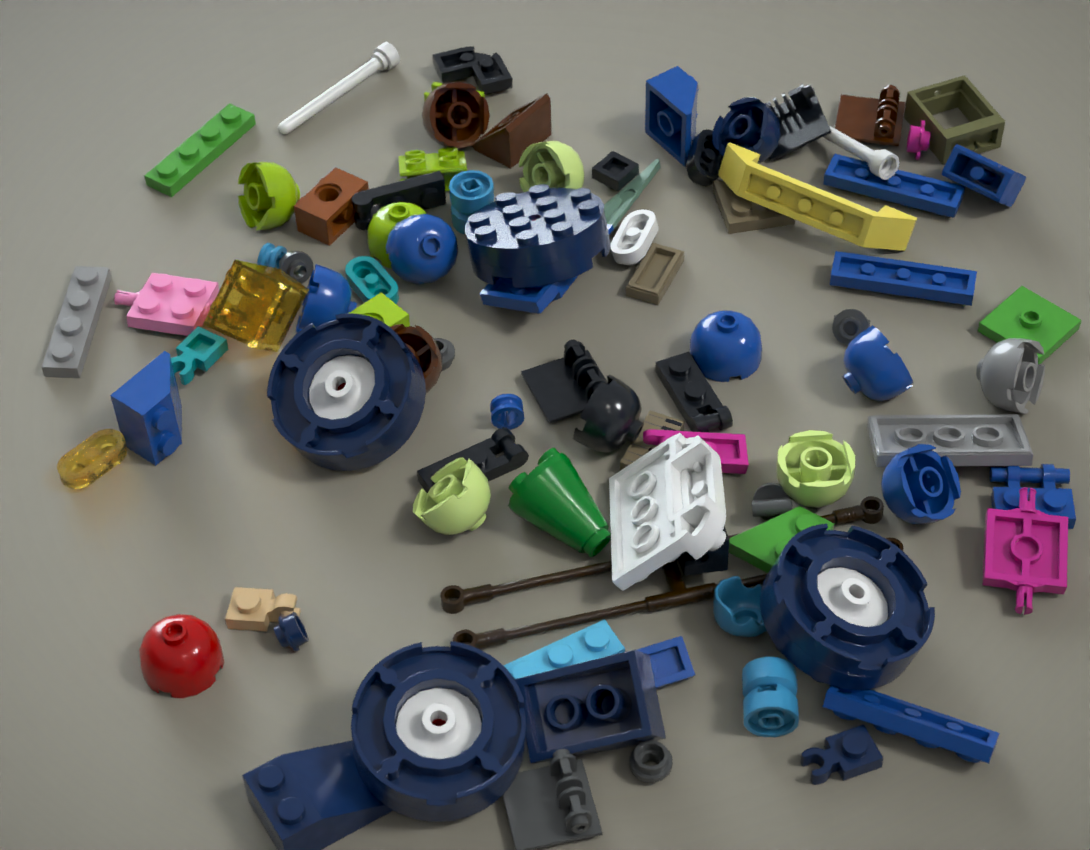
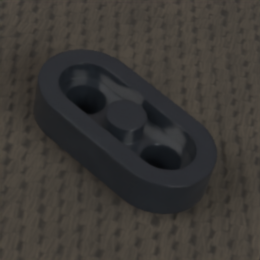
M708 129L701 131L692 140L686 162L689 178L701 186H710L713 181L720 177L718 173L723 160V156L713 145V131Z

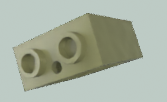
M965 75L907 92L904 118L913 126H920L921 121L925 120L924 131H930L928 147L942 164H946L956 144L978 154L1001 147L1005 120ZM958 107L970 121L969 123L944 130L933 115Z

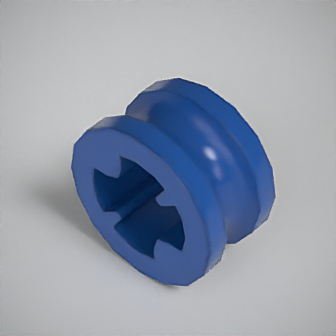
M501 394L492 399L490 403L491 422L495 427H507L511 430L523 423V401L520 397L514 394Z

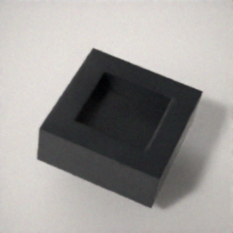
M613 150L592 167L593 179L618 192L639 174L638 163Z

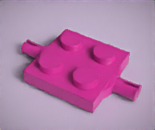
M1028 487L1019 490V508L1011 510L987 508L985 515L982 580L983 586L1009 588L1016 591L1015 612L1021 614L1024 607V615L1033 612V593L1065 594L1068 559V517L1048 515L1036 510V490L1030 488L1027 501Z

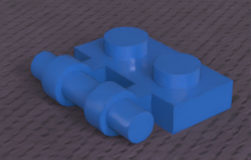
M1041 464L1040 468L1019 466L990 467V482H1005V487H993L992 509L1011 510L1019 508V490L1024 488L1020 487V483H1040V488H1034L1036 490L1035 509L1048 515L1068 517V529H1074L1076 514L1072 489L1056 488L1055 484H1069L1070 469L1055 468L1054 464ZM1028 488V491H1027V501H1028V493H1029L1030 488Z

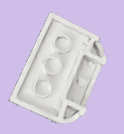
M678 433L609 478L612 582L622 591L636 582L645 580L649 574L666 563L676 560L685 551L697 560L708 550L715 551L724 543L726 533L723 531L726 521V507L721 459L718 453L699 435L685 438L681 433Z

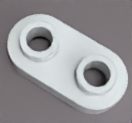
M645 209L631 212L623 219L610 244L613 258L617 263L634 265L645 257L659 229L656 216L652 211Z

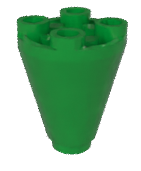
M551 448L540 457L537 463L538 466L529 474L523 472L510 483L508 489L513 494L508 506L515 515L579 553H586L589 557H594L611 541V533L608 531L609 526L570 459L564 453H559L555 448Z

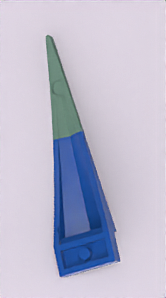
M659 159L654 160L634 180L604 204L609 235L661 168ZM578 276L548 285L521 288L513 287L511 278L495 277L496 284L488 283L479 294L483 305L541 314L550 302L562 298Z

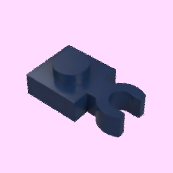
M863 724L826 737L824 743L825 750L816 747L806 749L802 752L800 761L802 767L809 764L821 766V768L811 771L810 778L812 785H819L825 783L830 778L831 773L837 771L842 780L845 781L882 768L884 758Z

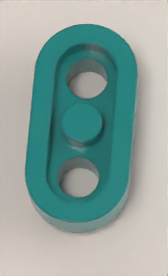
M360 256L347 263L345 268L347 281L364 303L379 293H383L395 304L398 303V285L376 259L369 256Z

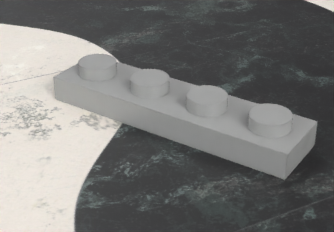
M75 266L42 364L44 377H81L112 278L109 267Z

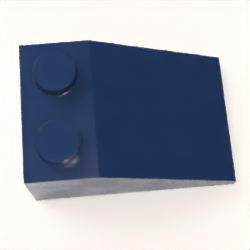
M631 650L515 679L524 699L526 741L530 763L551 761L553 753L560 749H567L570 754L581 756L636 746L646 740L657 741L666 739L650 656L648 654Z
M352 740L282 754L242 775L249 804L277 850H322L394 811L380 802L361 779L354 761Z

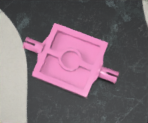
M151 273L143 289L139 292L132 293L117 290L114 296L116 305L131 306L126 315L128 327L189 336L198 326L201 327L210 319L231 322L233 317L232 307L214 305L220 294L218 282Z

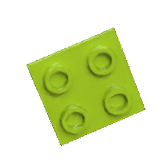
M455 147L438 149V153L425 154L423 150H411L405 152V156H399L400 176H407V178H400V181L441 171L444 174L445 191H449L450 180L455 175L459 174L460 171H467L464 151H458Z

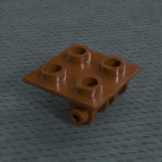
M894 85L884 87L880 92V99L841 94L835 129L856 141L899 146L906 102L899 101L900 92Z

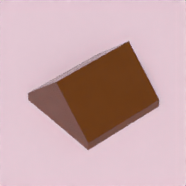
M546 93L512 111L472 145L473 149L510 169L519 163L523 151L534 143L543 142L552 135L551 98Z

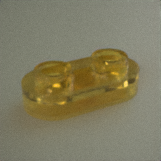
M115 429L99 430L63 455L57 463V470L63 485L72 489L87 487L122 462L128 452L123 434Z

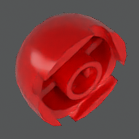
M171 615L154 623L143 637L139 649L141 670L146 683L157 693H159L158 690L171 693L172 698L181 699L195 696L210 688L216 681L215 675L220 670V666L223 668L224 665L222 647L216 632L207 622L193 615Z

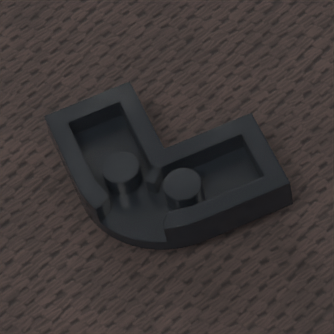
M474 46L432 54L433 66L442 83L473 76L479 90L484 92V95L513 88L512 77L502 58L497 53H494L492 56L475 53Z

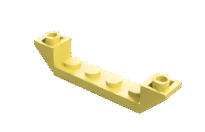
M733 143L727 144L718 175L737 196L861 247L906 250L917 221L916 217L887 205L878 212L762 166L758 164L760 154Z

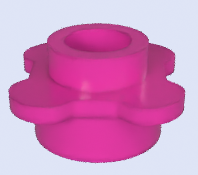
M925 120L921 121L920 126L911 125L909 129L906 152L916 153L915 160H919L921 151L928 150L930 131H924Z

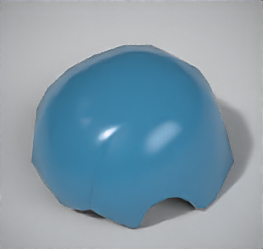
M733 576L719 582L714 589L713 612L714 619L722 630L739 637H756L767 631L760 609L762 588L760 584L753 588L745 587L739 576Z

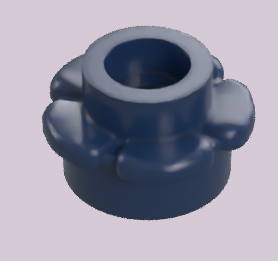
M295 612L287 616L281 614L278 617L279 624L274 626V632L279 643L284 649L290 646L294 651H299V646L309 641L301 619Z

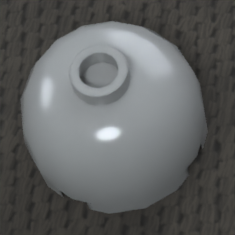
M1008 338L996 343L988 350L984 359L982 358L979 361L976 369L977 379L980 380L981 389L985 397L995 407L1006 411L1027 414L1029 411L1024 407L1028 400L1032 404H1036L1045 374V365L1038 364L1037 353L1044 354L1043 347L1039 341Z

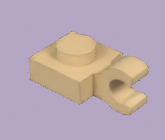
M234 587L225 617L227 628L267 632L269 623L278 622V617L281 614L287 616L295 612L300 616V608H295L297 596L286 593L280 594L275 598L273 589Z

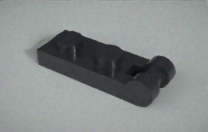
M441 171L355 193L352 197L353 209L357 211L354 215L355 226L360 230H368L374 214L380 208L392 203H412L423 210L445 205V181Z
M690 352L656 362V374L692 432H709V430L717 427L719 430L732 427L733 420L728 407L722 405Z
M503 427L496 430L491 438L418 470L417 477L421 486L428 493L435 484L430 478L449 462L463 457L466 461H468V458L472 460L489 482L523 466L527 462L529 455L522 445L515 443L516 438L510 429ZM504 452V455L496 458L495 455Z

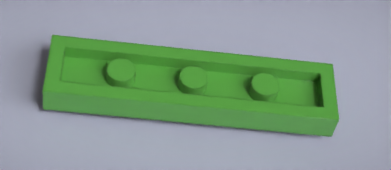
M229 103L145 174L146 185L173 197L255 126V115Z

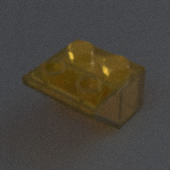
M234 260L231 268L226 273L225 280L215 300L210 306V311L203 324L255 349L278 352L309 289L281 269Z

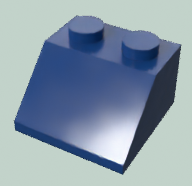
M676 66L646 80L645 133L685 167L692 140L696 135L697 93L699 88L698 82L694 77L688 75L679 66Z
M163 351L110 395L124 446L155 466L164 458L173 454L178 446L182 444L181 399L171 356L168 352Z

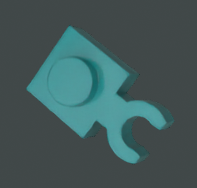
M199 326L176 347L177 356L171 358L174 374L181 371L179 373L181 384L187 385L194 378V371L197 368L206 372L228 350L227 339Z

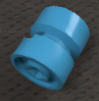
M475 170L463 171L450 180L451 220L453 227L459 233L465 234V225L469 216L494 202V183L492 178L484 172Z
M762 657L747 663L742 669V693L745 697L743 699V722L745 728L754 735L762 737H778L793 732L799 724L798 699L796 697L797 674L794 665L786 659L778 657Z

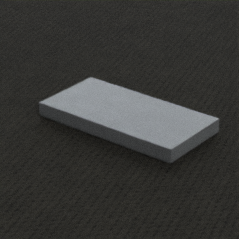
M1018 414L868 416L867 429L876 467H887L894 456L918 444H929L936 447L932 451L936 452L940 457L947 456L954 466H1032L1033 452Z

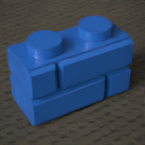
M958 144L953 148L941 174L1008 207H1012L1026 181V176Z

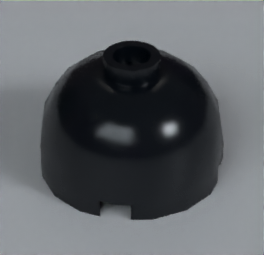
M610 374L607 376L608 384L602 381L598 385L580 416L581 419L586 421L583 431L575 428L573 440L598 452L618 450L627 440L634 443L644 426V423L639 421L642 410L639 397L627 384Z

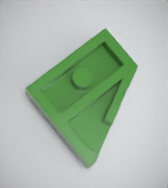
M799 506L731 537L729 540V553L769 573L785 545L797 533L811 526L826 523L828 526L827 530H833L834 523Z

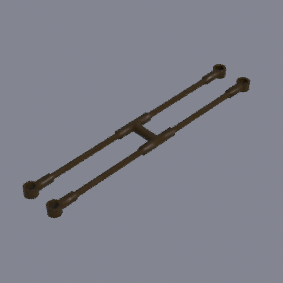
M868 496L861 501L860 505L834 510L832 514L821 517L835 523V525L860 520L868 524H876L882 519L884 504L881 499ZM738 534L729 535L728 537L730 539L731 537L736 536ZM886 538L903 551L904 548L901 541L896 538ZM674 560L662 566L670 592L647 596L643 601L509 630L500 628L476 634L471 630H460L454 634L453 641L460 643L468 642L471 643L470 646L483 649L506 644L507 640L644 610L652 612L713 599L714 589L717 585L715 582L686 588L677 561ZM612 561L495 586L487 584L462 589L459 586L450 585L441 592V605L445 612L457 614L464 609L465 605L493 599L496 595L612 571ZM767 574L741 579V582L748 588L754 587L757 584L763 585ZM451 598H457V599H458V600H456V601H449V599H451Z

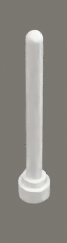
M388 42L374 49V54L371 56L370 61L281 122L278 126L279 132L284 135L290 133L376 71H388L400 63V56L396 48Z
M829 126L832 133L823 136V138L867 162L871 173L883 180L891 178L896 173L899 167L897 155L886 149L874 151Z

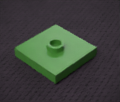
M1021 286L979 322L978 332L996 343L1008 338L1039 341L1044 350V354L1037 353L1038 364H1041L1079 330L1081 319Z

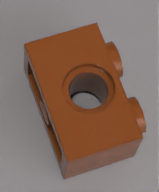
M335 167L294 205L297 231L330 246L355 222L354 215L357 211L353 209L352 197L355 193L368 190V181Z

